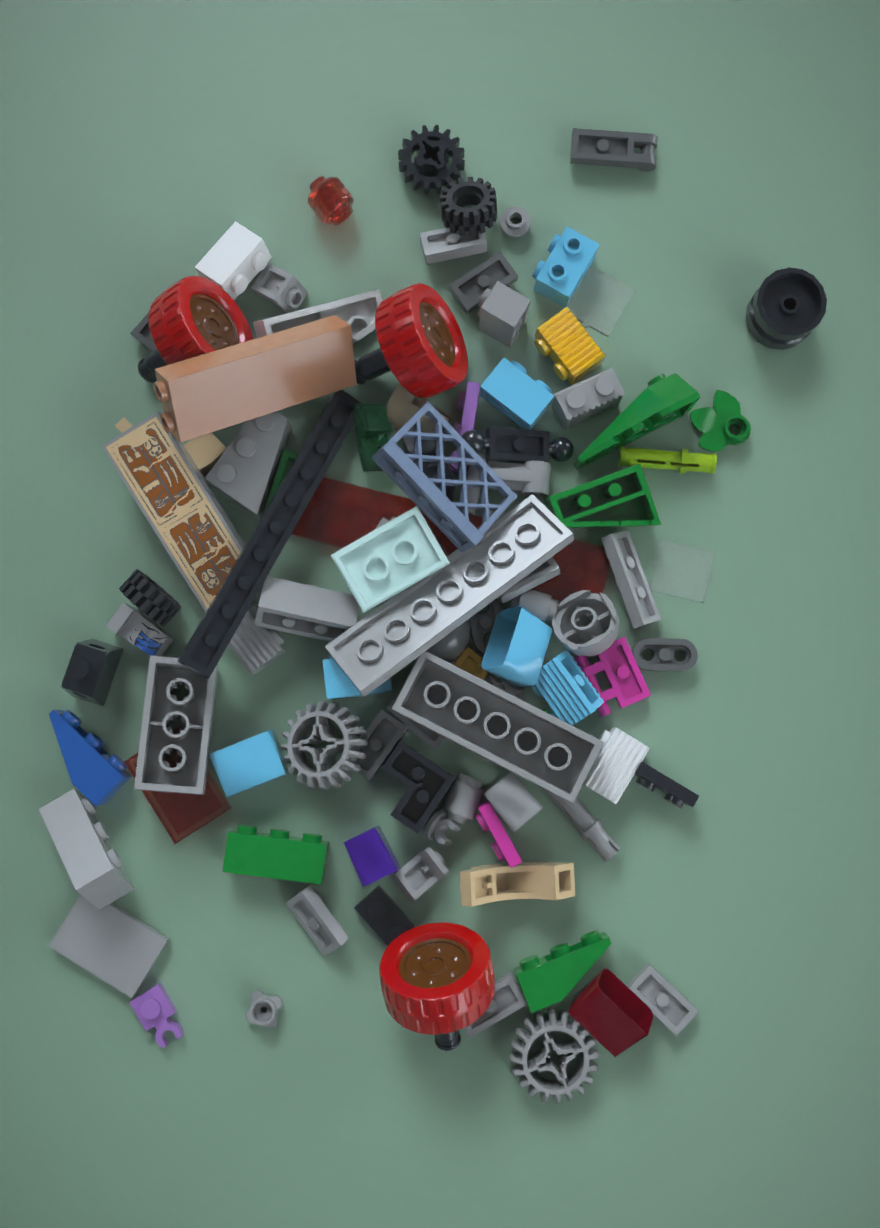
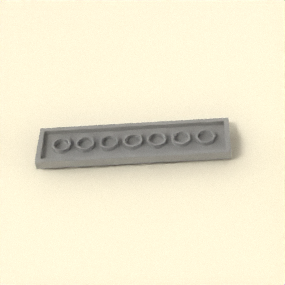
M532 494L496 520L483 534L484 537L476 546L463 553L459 549L455 550L447 556L449 565L391 597L327 644L325 648L362 696L365 697L574 541L573 533Z

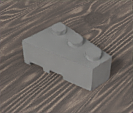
M276 411L246 421L205 477L213 488L259 520L264 513L265 504L282 452L286 449L292 431L288 419Z
M74 788L39 808V812L72 884L80 895L98 910H101L134 890L130 879L122 867L123 862L108 841L110 839L108 831L101 821L98 822L94 816L97 813V809L93 803L86 797H82Z

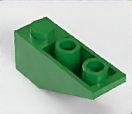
M598 930L588 932L580 937L581 941L570 946L568 943H562L552 947L549 950L551 954L538 958L537 955H532L519 961L520 966L514 968L531 1013L558 1003L568 995L612 944L605 932L600 934Z

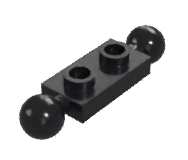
M488 427L486 429V437L478 430H468L461 436L477 454L486 450V461L509 463L544 461L549 463L550 455L557 462H565L572 457L574 452V446L568 438L557 437L552 442H549V431Z

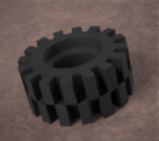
M468 177V181L463 182V179L459 178L457 179V184L450 182L448 188L444 187L442 190V195H440L442 222H444L446 228L450 227V232L455 234L459 230V235L465 236L466 232H470V236H475L476 230H479L482 234L486 232L485 226L490 229L493 226V221L496 222V190L494 187L491 188V183L488 181L484 184L482 178H478L474 182L473 177ZM466 205H475V207L463 208Z
M138 569L119 588L131 603L161 626H165L182 607L166 590Z

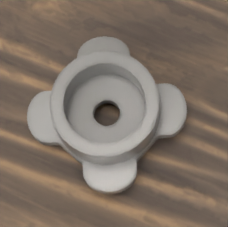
M260 990L253 992L250 997L252 1004L245 1015L246 1020L251 1024L265 1025L269 1029L275 1027L278 1022L276 1018L277 1011L283 1004L281 997L278 995L273 997L267 996ZM265 1006L267 1011L262 1012L261 1007Z

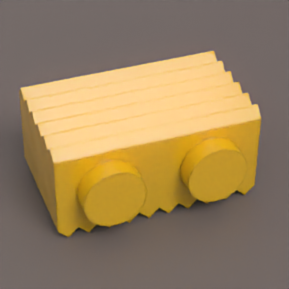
M568 307L536 329V340L534 341L536 348L543 356H550L555 363L553 368L562 381L567 379L571 385H574L599 367L605 358L604 352L601 351L600 347L597 346L596 342L593 341L592 337L589 336V333L586 332L585 328L582 327Z

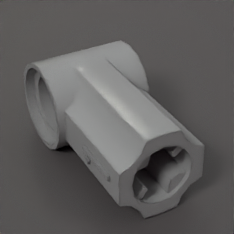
M526 461L523 464L490 462L489 467L513 492L521 493L525 497H529L532 494L536 498L549 497L550 463L544 461ZM488 488L491 491H498L495 488Z

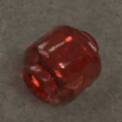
M321 176L312 182L309 187L311 192L307 203L324 224L333 223L334 226L348 219L353 212L354 198L338 177L325 178Z

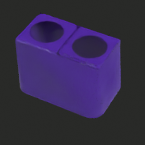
M376 826L344 842L362 887L396 872L401 867L380 826Z

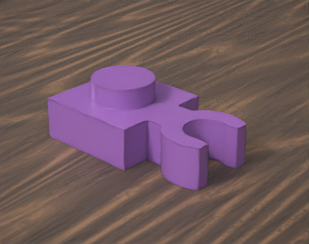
M161 982L129 1002L145 1031L155 1027L157 1031L156 1042L161 1048L169 1044L168 1039L165 1037V1031L171 1030L177 1039L184 1034L182 1026L170 1018L177 1009Z

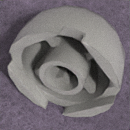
M581 590L570 594L558 605L559 611L555 619L553 617L552 625L556 637L569 652L578 656H595L610 648L617 638L620 626L618 614L613 602L603 593L599 595L591 593L590 590Z

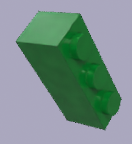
M238 825L237 830L233 829L228 832L222 872L313 884L323 883L329 841H322V835L303 833L302 838L289 836L290 831L282 829H270V834L257 832L258 827L251 825Z

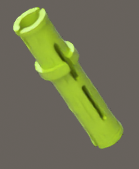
M620 446L618 465L619 467H632L640 464L642 468L678 470V474H685L686 471L714 474L717 455L716 453L688 452V449L683 448L680 451Z

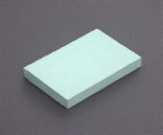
M417 506L331 555L363 613L450 564Z

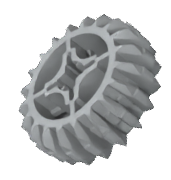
M319 701L317 707L309 703L306 705V712L302 710L295 711L297 721L291 719L286 721L289 727H291V731L281 733L284 738H288L287 744L280 746L281 750L288 751V755L282 761L288 764L292 763L287 772L291 775L298 774L297 782L303 784L307 782L309 788L316 789L319 786L321 790H328L331 785L337 788L341 787L342 779L345 781L353 779L350 769L359 771L361 767L356 763L357 758L365 759L367 757L365 753L359 752L360 746L364 747L368 744L366 740L359 739V736L366 731L364 727H356L360 720L359 717L355 715L350 716L351 710L348 707L340 709V704L336 702H331L328 705L325 701ZM331 720L340 727L344 739H338L335 736L334 727H331ZM313 727L311 736L306 739L309 730ZM325 741L335 743L334 745H327L326 749L313 747L321 745ZM304 751L312 754L313 762L317 764V770L309 764ZM343 751L340 760L335 764L336 755Z
M550 1008L548 1009V1018L543 1019L542 1013L537 1011L535 1013L537 1022L533 1024L529 1018L524 1019L528 1030L525 1031L522 1028H517L515 1033L521 1040H511L510 1042L511 1048L517 1051L509 1054L510 1062L516 1064L512 1068L513 1076H521L518 1080L521 1088L530 1085L528 1088L529 1096L534 1097L540 1091V1099L544 1103L548 1100L549 1094L553 1095L555 1104L560 1103V1095L565 1094L567 1100L572 1102V1090L576 1089L579 1094H584L585 1090L581 1083L584 1081L587 1084H592L594 1081L588 1072H597L599 1068L597 1063L591 1061L600 1057L599 1051L592 1048L597 1041L593 1036H587L589 1032L582 1026L579 1027V1022L573 1017L568 1022V1012L566 1010H562L559 1018H556L554 1009ZM550 1031L568 1033L576 1040L573 1042L569 1040L557 1041L553 1038ZM541 1035L543 1040L541 1049L533 1053V1058L527 1059L530 1046ZM549 1042L560 1058L558 1059L559 1069L549 1055V1052H551L548 1046ZM580 1053V1059L576 1068L567 1076L566 1065L569 1061L576 1058L575 1054ZM537 1069L539 1072L551 1071L558 1080L541 1078L533 1071Z

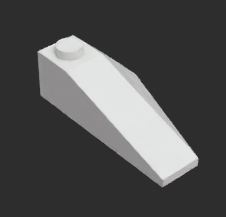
M378 289L255 321L253 325L256 336L259 338L336 315L351 325L352 342L354 343L375 329V313L382 298Z

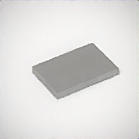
M80 895L49 944V947L125 995L133 998L170 938L113 903L98 910Z

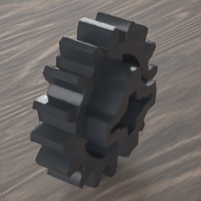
M423 125L421 134L412 130L411 141L405 138L402 140L403 149L398 151V158L400 160L398 162L399 172H404L403 178L405 183L413 181L414 191L418 190L421 186L424 187L425 195L429 194L430 189H435V192L439 195L441 194L442 186L448 188V184L452 182V179L457 181V179L461 178L460 171L465 168V160H463L465 150L459 147V137L450 139V129L445 130L442 134L439 132V125H435L433 131H428L426 125ZM416 151L417 156L414 158V162L411 163L412 155ZM451 157L452 163L449 169H447L446 163L449 162V158Z

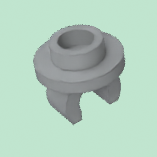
M446 810L433 812L425 823V836L430 840L436 839L440 844L451 845L452 841L445 835L446 829L449 827L452 830L459 831L461 827L456 821L447 818L448 812Z

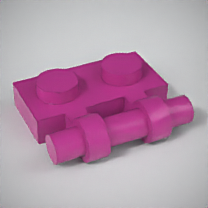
M625 636L615 640L611 647L603 653L596 655L599 662L590 665L587 656L574 658L577 666L581 667V671L588 677L592 687L596 688V692L600 694V698L604 701L596 709L599 717L612 713L607 700L614 697L621 709L651 696ZM601 671L604 672L610 685V689L603 692L595 676L596 673Z

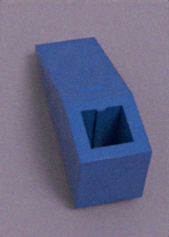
M52 710L49 713V717L72 784L95 806L105 805L132 777L126 771L128 765L115 754L110 756L102 748L105 743L93 732L88 734L79 726L82 721L72 711Z

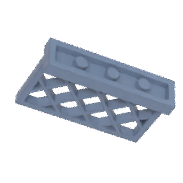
M429 402L424 404L371 457L462 553L476 546L484 537L483 534L517 498V495ZM424 414L435 424V433L421 432L420 418ZM413 426L414 432L408 431ZM401 438H413L415 454H405L396 443ZM421 439L435 440L436 456L422 455ZM443 441H451L457 447V457H444ZM422 462L437 463L438 479L428 478L423 473ZM444 463L458 464L459 480L445 479ZM465 465H474L479 470L480 481L466 480ZM445 485L459 486L460 503L451 502L446 497ZM467 487L480 488L481 504L468 503ZM488 488L497 489L505 499L499 505L489 504ZM468 509L482 510V524L478 529L469 521Z

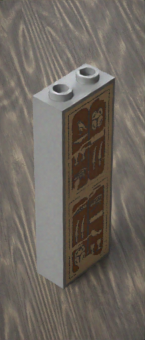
M156 412L101 447L206 612L245 543L184 444L180 443L171 433H166L160 419V414L162 413Z

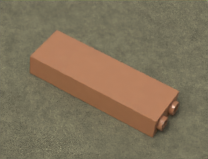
M333 315L156 368L157 382L154 383V391L157 399L163 406L164 413L160 414V419L166 433H171L182 443L357 385L351 325L338 316Z

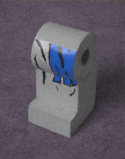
M124 602L106 625L110 630L119 634L149 656H162L174 641L164 630L134 607Z

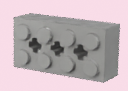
M150 655L134 789L205 795L219 666L218 664L216 665L210 678H205L177 662L179 658ZM180 686H185L186 691L190 693L188 697H184L183 701H179L173 695L174 691H179ZM176 718H181L182 723L186 725L185 730H180V734H175V731L169 728L170 723H176ZM177 750V754L182 757V762L177 763V767L171 768V764L166 761L167 755L172 756V751Z

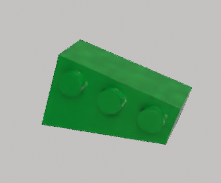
M640 464L544 498L546 508L567 528L662 525Z

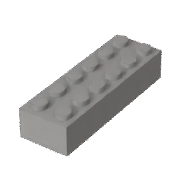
M427 651L418 657L392 707L395 712L570 803H574L604 743Z

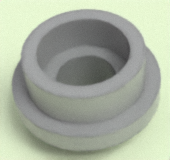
M509 207L500 217L501 230L508 237H522L530 229V215L521 207ZM519 218L521 223L513 224L510 219Z

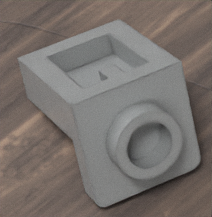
M268 263L251 287L258 296L278 305L284 313L296 311L308 294L307 290L294 275Z

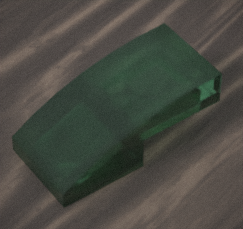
M357 403L354 406L356 441L363 472L383 471L371 457L389 441L388 436L393 431L391 423L387 418V410L384 403Z

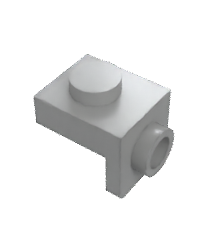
M427 847L418 852L392 874L391 878L408 900L413 902L439 879L445 877L449 871L445 867L444 858L437 851L432 850L431 847Z

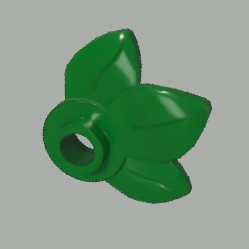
M717 390L715 392L713 407L699 408L691 411L689 415L693 427L703 434L698 446L706 451H721L728 444L733 446L740 445L749 438L751 433L749 421L741 415L739 401L725 391ZM736 426L739 430V434H731L729 431V427Z

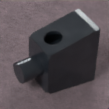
M96 639L77 642L61 688L73 697L104 706L124 649Z

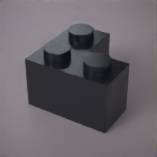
M400 740L382 769L407 785L408 789L390 815L418 834L455 777Z

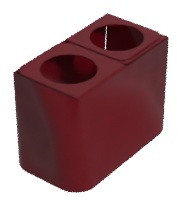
M606 968L575 994L568 1011L614 1057L648 1036L653 1021L651 1009L613 972Z

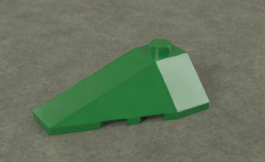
M676 373L668 377L661 374L647 383L648 387L577 457L574 466L578 470L619 449L620 446H625L687 415L700 399L698 391Z

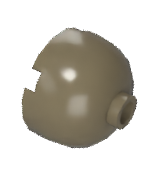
M400 384L392 393L387 404V418L395 428L392 433L393 435L427 403L426 399L414 396ZM434 406V408L449 423L451 418L448 415H446L443 411H441L439 408ZM424 414L420 418L421 432L435 433V424ZM413 426L408 431L414 432Z

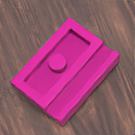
M486 800L479 804L478 809L480 813L475 816L484 833L490 830L496 842L491 844L499 861L502 862L506 859L510 868L520 864L522 860L490 801Z

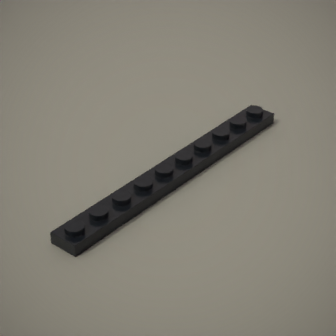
M344 390L333 392L177 661L205 678H210L364 407L363 403Z

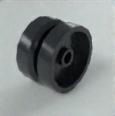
M788 267L773 272L764 279L747 305L745 319L749 332L757 342L771 349L784 350L797 346L820 324L826 313L827 297L824 287L814 275L803 269Z

